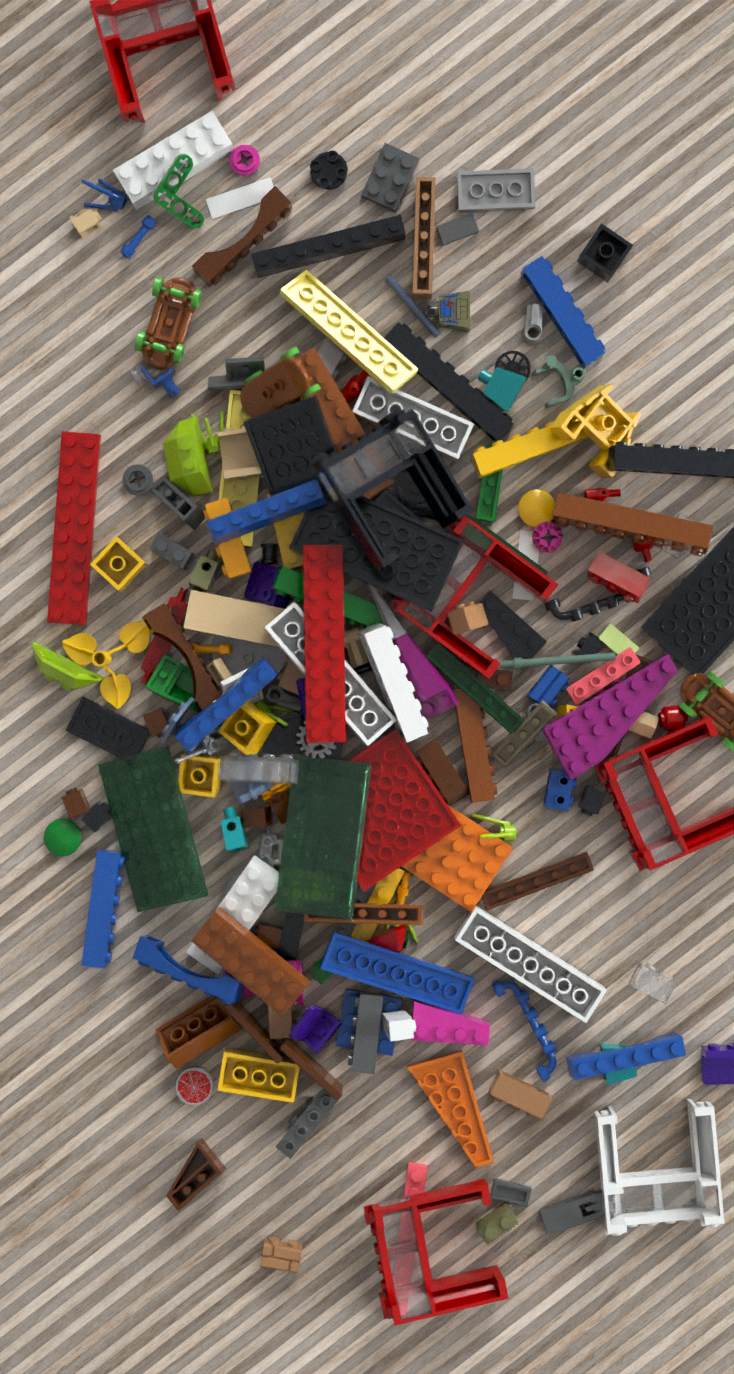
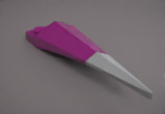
M368 584L383 624L386 627H390L394 638L391 640L393 645H397L401 656H399V660L406 666L408 672L406 678L413 684L415 692L412 693L414 698L419 700L422 707L421 711L426 720L457 706L459 702L451 686L420 650L379 590Z

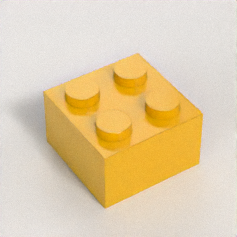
M116 536L90 565L118 591L123 592L147 566V563Z
M248 700L224 721L218 732L245 755L257 754L277 722Z
M185 752L181 754V757L186 756L188 752L186 754ZM201 753L180 762L177 793L213 798L218 796L221 788L224 756H205V754Z

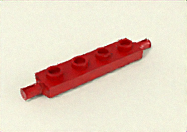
M180 587L177 598L170 597L166 606L172 609L174 613L173 618L176 623H181L188 606L184 601L188 590L185 589L183 592L184 588ZM156 635L152 639L141 669L145 671L141 681L143 684L145 680V684L148 683L164 654H168L171 643Z

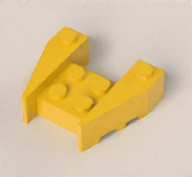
M612 384L598 386L562 411L549 427L561 440H574L581 430L600 447L597 454L588 464L600 478H613L617 471H608V449L615 445V442H627V445H630L633 428L636 427L640 417L639 412L625 413L607 395L613 387Z

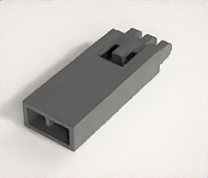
M602 1189L596 1192L592 1190L541 1208L540 1212L548 1235L550 1236L603 1217L602 1212H605ZM592 1202V1205H585L586 1210H580V1205ZM609 1203V1210L613 1209V1203Z

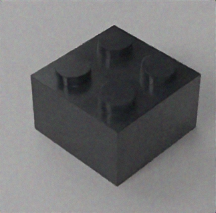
M601 223L579 255L577 262L608 283L630 252L633 244Z

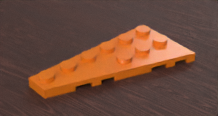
M460 1050L407 1065V1068L450 1128L452 1134L458 1140L474 1166L479 1167L493 1163V1156L463 1051Z

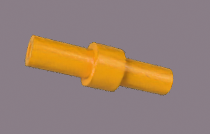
M408 871L404 872L401 885H398L396 904H404L405 897L408 896V884L411 873Z

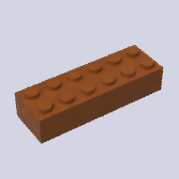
M221 907L213 912L191 940V942L282 1017L311 982Z

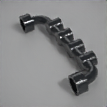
M649 566L636 570L646 576L651 574ZM618 593L567 612H560L558 610V607L561 606L559 598L548 601L544 605L546 611L550 610L557 619L567 620L571 618L572 622L583 619L582 614L589 612L590 615L600 613L601 607L608 606V609L619 606L618 601L624 600L623 595Z

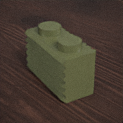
M505 1202L475 1223L478 1233L484 1242L489 1245V1242L502 1236V1233L505 1234V1231L508 1232L509 1229L518 1225V1220L511 1206Z

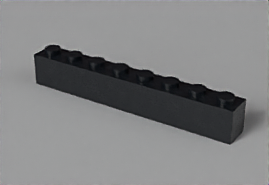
M397 215L252 253L251 255L257 278L402 241L405 240L406 233L402 217Z
M398 322L384 339L418 368L417 374L489 438L494 442L500 441L513 427V419L505 412L502 414L497 409L498 406L495 402L486 400L483 397L484 393L479 388H473L469 385L470 381L462 374L459 376L454 371L453 365L449 362L444 363L436 350L427 348L425 346L426 342L419 336L416 338L406 324L401 325Z
M615 442V445L608 449V471L734 478V449H725V452L719 451V448L701 450V447H689V449H682L680 445L664 448L663 444H653L652 447H646L645 443H634V446L627 445V442Z

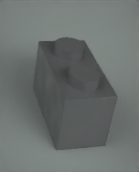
M160 533L157 534L149 550L184 570L194 556L193 552Z

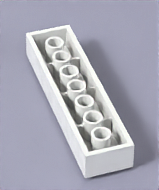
M293 602L263 629L305 676L304 612ZM345 661L346 724L361 742L368 746L397 719Z
M475 906L472 912L468 913L454 936L455 941L585 1023H587L607 991L603 985L478 906Z

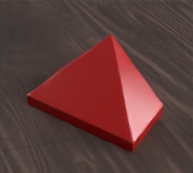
M406 925L393 927L367 942L401 953L407 927Z

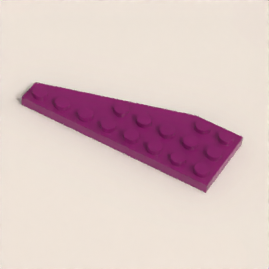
M669 654L656 659L541 728L568 780H572L603 761L678 671Z

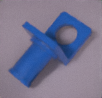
M143 366L140 367L153 386L161 384L170 398L175 396L170 388L176 394L180 392V389L170 378L171 374L175 372L173 368L154 381Z

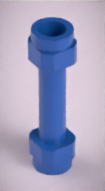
M147 215L142 220L143 225L129 244H125L122 247L120 253L130 259L135 253L134 249L148 230L152 231L157 222Z

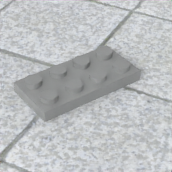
M534 168L457 171L458 212L535 209Z

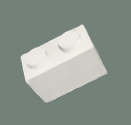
M405 1010L382 1013L383 1032L390 1041L414 1038L413 1032L416 1031L415 1020H412Z

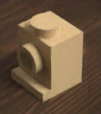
M91 208L78 213L76 218L73 215L69 217L82 239L102 227L99 222L102 218L96 209L93 211Z

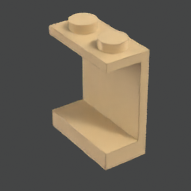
M241 426L238 430H233V428L221 429L217 436L220 443L224 480L231 481L263 476L245 426Z

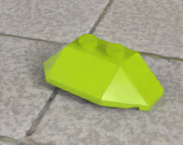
M194 417L179 421L163 442L170 481L193 496L212 493L199 418Z
M33 642L31 645L39 671L44 673L43 677L52 682L54 680L61 682L60 686L69 691L102 682L105 678L37 642Z

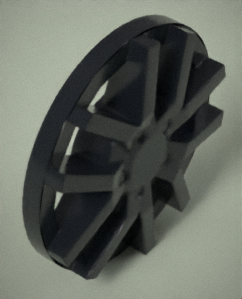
M508 351L497 359L495 369L500 362L504 366L502 369L527 377L526 380L528 379L531 370L530 362L521 352ZM515 354L512 361L507 355ZM517 355H520L522 358L517 363L515 359ZM504 356L509 361L507 364L501 361ZM525 360L527 366H521L520 364ZM520 369H527V374L520 373Z

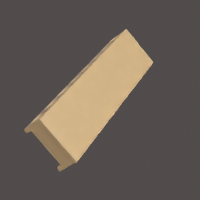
M191 590L184 629L280 648L263 628L285 609Z

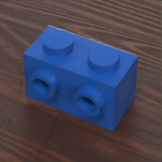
M549 768L543 806L568 811V808L572 807L573 804L571 791L576 786L577 777L568 780L563 770ZM564 777V782L560 783V779ZM561 796V800L557 802V798Z

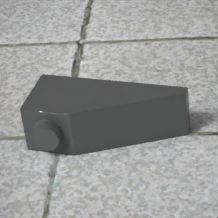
M164 476L150 489L193 530L206 519L204 513Z

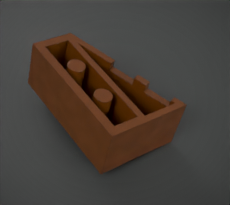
M436 739L416 750L419 755L416 757L421 767L425 766L429 772L426 774L432 783L435 782L439 787L437 788L442 798L447 800L450 806L469 795L466 786Z
M203 1139L195 1145L166 1195L178 1211L227 1169Z

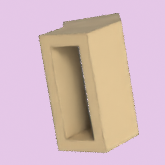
M222 657L206 666L218 687L221 685V681L233 676Z
M643 712L629 728V731L651 739L656 730L659 717Z

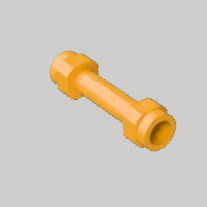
M192 643L195 648L193 651L196 655L197 653L232 654L231 643H220V645H197V643Z

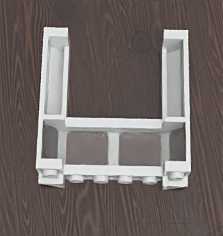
M687 1099L693 1167L619 1173L615 1124H617L616 1113L611 1105L608 1106V1111L602 1110L600 1114L598 1111L595 1112L606 1235L619 1236L627 1232V1227H637L638 1224L653 1226L659 1222L674 1224L676 1221L694 1222L697 1219L701 1226L717 1227L724 1224L714 1106L710 1102L705 1101L704 1105V1102L694 1103L692 1099Z

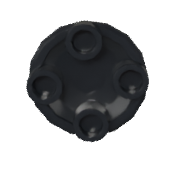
M334 150L319 154L310 163L312 181L322 189L332 190L338 188L347 177L348 167L346 161Z

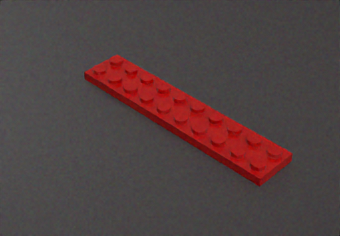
M64 431L61 434L47 615L48 623L87 625L90 564L92 561L101 444L100 434Z
M303 545L306 743L346 742L343 545Z

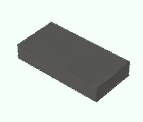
M473 213L436 226L443 246L479 233Z
M494 1178L490 1198L527 1207L532 1188Z

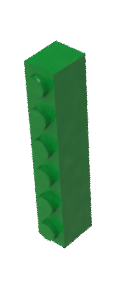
M280 566L271 588L276 589L275 593L283 597H286L287 594L294 597L293 601L304 604L303 574ZM343 591L344 617L347 618L346 622L355 626L357 623L364 625V628L376 623L383 624L376 604Z

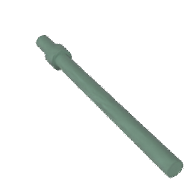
M614 652L531 659L518 657L514 658V660L499 661L501 663L499 668L515 667V669H523V667L611 661L616 660Z

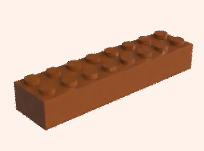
M313 347L295 359L301 358L302 363L300 364L304 367L308 377H312L309 385L312 387L318 383L321 389L306 398H303L301 395L296 400L299 402L317 395L337 453L343 451L341 447L349 442L355 444L358 442L356 438L365 432L316 349ZM372 444L361 450L362 456L375 476H379L387 471ZM353 456L341 462L343 471L340 473L351 491L368 482L367 477ZM388 479L362 496L369 499L394 483L393 479Z
M559 492L553 511L554 522H557L558 526L568 527V525L576 526L575 529L580 531L591 529L595 530L594 533L614 534V538L623 540L625 537L632 538L633 542L644 544V541L651 542L654 547L663 548V545L669 546L673 551L682 552V550H687L695 556L706 554L714 526Z

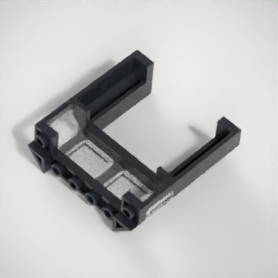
M399 408L378 421L379 425L372 429V434L364 433L356 438L358 442L355 444L349 442L341 447L343 451L339 453L336 450L329 455L324 452L310 460L311 465L376 571L396 560L399 556L396 551L389 554L385 552L354 501L355 499L407 469L442 528L473 511L413 409L405 412L404 409L401 410Z

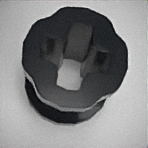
M261 544L263 553L261 563H278V560H276L278 544Z

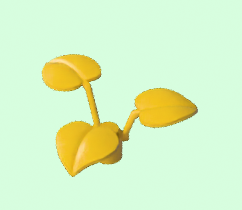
M135 621L123 626L119 632V639L124 644L108 651L94 652L97 648V643L94 637L88 633H79L62 641L66 653L75 663L88 665L93 662L95 666H102L104 670L112 675V677L108 676L103 679L100 684V692L103 698L116 709L121 708L127 702L131 693V682L125 674L115 676V673L107 665L111 663V654L124 649L126 646L132 653L143 652L148 647L150 630L143 621Z

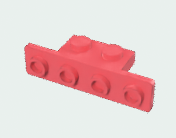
M629 647L616 655V660L607 661L567 687L566 691L574 703L579 704L592 694L598 695L605 690L604 687L609 683L613 685L620 681V676L640 664V660L632 648Z

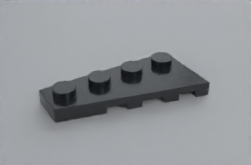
M489 591L479 602L483 604L487 621L513 659L518 657L531 659L547 643L543 637L492 591Z

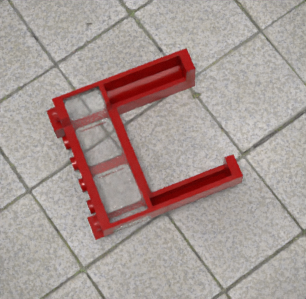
M110 0L89 1L124 121H128L127 117H129L130 120L140 118L141 122H145L127 56L197 36L201 37L218 101L222 100V94L230 92V88L232 91L235 90L234 80L211 0H117L113 4Z
M463 516L445 528V531L464 540V543L433 611L425 610L396 596L389 604V607L487 679H490L501 663L491 658L460 634L454 635L452 628L444 623L448 617L447 613L454 609L453 607L457 605L487 562L542 602L549 599L559 584L471 519Z
M710 716L701 718L594 766L598 782L603 783L607 781V784H605L606 790L609 795L612 794L615 801L612 803L616 812L621 813L623 819H620L624 830H628L630 834L628 840L631 847L636 848L629 853L639 871L644 869L651 871L734 835V806L680 829L651 763L653 760L706 737L712 738L719 735Z
M485 1179L364 1206L366 1224L370 1225L372 1236L376 1235L377 1242L373 1243L376 1255L379 1254L380 1261H377L379 1274L382 1273L384 1279L380 1280L382 1292L378 1293L384 1319H393L396 1326L509 1299L505 1278L497 1265L432 1280L420 1213L479 1199L484 1206L491 1205L489 1187Z

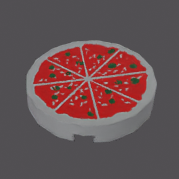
M198 1066L188 1067L183 1070L178 1076L175 1085L176 1093L180 1100L187 1105L193 1106L205 1103L212 1095L214 1088L213 1078L210 1073Z

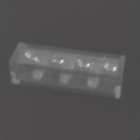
M228 753V756L220 757L218 779L225 782L298 784L300 761L294 759L293 755L286 754L281 755V758H276L272 754H263V757H257L256 754L239 757V754Z

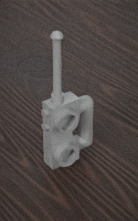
M223 723L203 738V741H200L202 746L200 750L179 759L176 758L175 763L179 764L201 753H205V756H212L214 752L217 754L219 750L234 746L221 734L218 739L210 737V735L220 730Z
M267 826L265 833L260 835L259 859L272 868L274 866L281 867L284 864L286 840L278 838V834H271V826ZM273 845H278L277 858H271Z

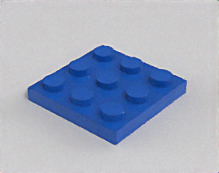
M348 988L345 990L340 1019L342 1025L338 1030L336 1042L338 1047L354 1049V1046H350L351 1034L356 1032V1027H352L353 1016L358 1014V1008H355L356 996H360V990ZM383 995L377 1047L378 1054L393 1056L395 1041H390L383 1032L382 1013L401 1010L402 998Z

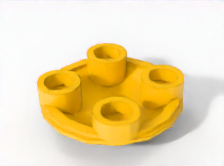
M536 489L522 496L518 504V511L524 523L529 527H537L543 522L552 521L555 500L549 493Z

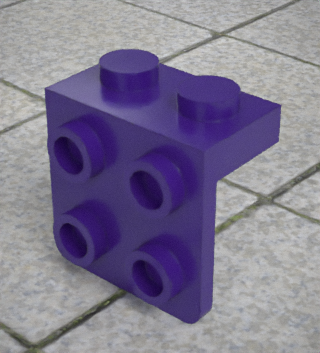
M255 562L244 597L286 609L290 601V595L287 594L286 597L275 593L276 589L271 588L279 568Z
M311 1006L304 1011L302 1019L292 1026L289 1036L292 1039L303 1041L315 1053L319 1054L342 1023L327 1009Z
M711 1043L708 1046H701L702 1082L705 1085L734 1084V1043H728L727 1045Z

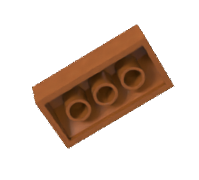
M210 996L156 1029L165 1057L176 1069L242 1030L241 1025L225 1009L226 1003H223L221 998Z

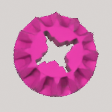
M239 145L232 150L229 163L236 174L244 177L245 175H252L258 170L260 157L257 150L252 146ZM241 154L246 159H250L248 160V167L245 166L244 163L240 164V162L242 161Z
M543 522L535 528L532 539L537 549L549 553L557 550L562 544L563 534L557 524ZM547 529L550 535L556 536L550 539L549 545L547 540L540 538L546 536Z

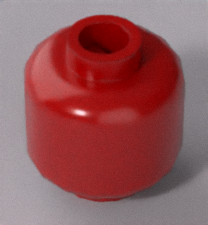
M679 705L665 706L658 713L659 725L666 731L681 728L688 721V714Z

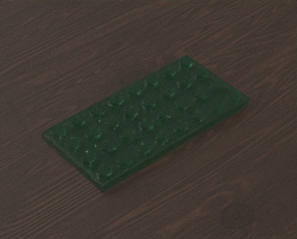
M169 746L98 764L108 804L112 809V819L122 856L125 857L124 864L137 912L208 896Z
M295 755L275 911L353 920L372 763L318 757L314 759L309 756Z

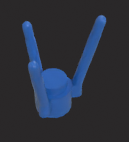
M98 179V182L113 192L82 180L83 184L108 195V203H111V205L84 203L85 207L107 209L115 212L118 209H124L127 201V195L124 192L117 190L102 179Z

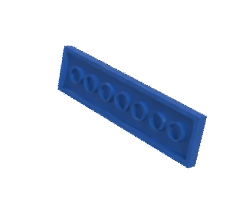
M333 931L319 966L322 970L458 1014H462L475 980L472 976L400 952L391 951Z

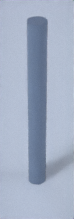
M392 275L388 276L386 281L433 336L435 338L441 334L438 328Z

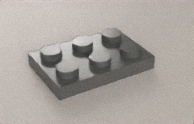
M384 143L361 197L396 213L420 158Z

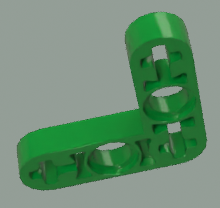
M181 153L174 159L155 189L153 198L158 205L190 227L199 228L204 222L201 212L176 195L193 167L192 158L187 154ZM187 158L188 166L182 167L180 171L184 174L181 176L173 169L176 167L179 170L181 166L180 159L185 160ZM172 174L178 176V183L176 185L168 183V177ZM164 192H166V197L172 200L169 208L166 207L167 205H169L167 201L163 199L161 200V202L159 201V193L163 194ZM178 202L184 205V210L181 213L174 212V205ZM187 211L193 216L198 214L199 222H193L192 224V219L186 215Z

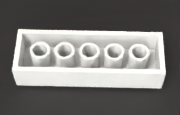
M211 111L115 168L113 171L134 208L137 210L154 200L153 194L179 154H187L193 161V167L184 180L186 181L231 154L233 145L214 112ZM187 158L185 160L180 159L181 166L179 170L176 167L173 169L181 176L184 174L180 171L182 167L188 166ZM175 174L170 175L168 183L176 185L178 183V176Z
M367 377L352 411L356 418L378 426V421L399 408L401 410L404 409L405 412L413 409L439 454L455 462L458 461L474 423L400 390L391 394L375 379ZM414 419L397 428L396 434L399 437L424 448L428 446L427 440Z
M376 623L357 631L386 706L397 719L394 722V726L404 741L410 742L428 734V722L424 716H421L419 711L422 709L418 699L414 698L412 693L415 692L413 684L406 678L408 672L404 663H401L399 660L401 654L397 645H393L391 639L394 636L390 627Z
M254 855L218 908H223L239 923L250 930L286 877ZM194 943L186 952L217 975L223 968Z

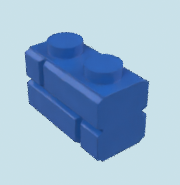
M549 665L527 696L537 704L543 700L552 708L558 700L556 698L558 693H563L569 686L568 680L570 678L553 665Z

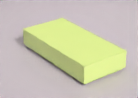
M611 623L598 636L599 640L617 655L629 647L632 648L634 653L639 649L636 644Z

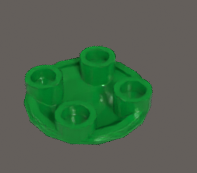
M56 819L49 823L45 829L43 836L45 846L54 855H71L81 844L82 830L69 819Z

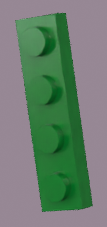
M487 443V448L492 447V443ZM503 470L482 477L475 516L476 520L495 522Z

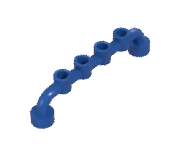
M497 980L491 985L498 997L506 994L505 989L513 991L526 1019L549 1059L547 1067L541 1065L536 1068L543 1082L550 1079L549 1074L556 1067L557 1060L554 1052L557 1049L552 1040L547 1041L545 1035L548 1032L543 1023L538 1024L536 1018L539 1015L534 1006L529 1007L527 1001L530 998L525 989L521 991L518 985L512 981L500 983Z

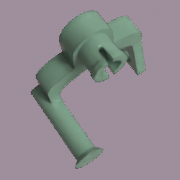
M554 355L547 356L542 368L536 369L533 372V376H537L549 370H555L563 381L565 396L547 402L545 404L546 409L570 400L574 394L573 386L581 383L585 376L584 370L580 367L567 371L562 363L557 362V358Z

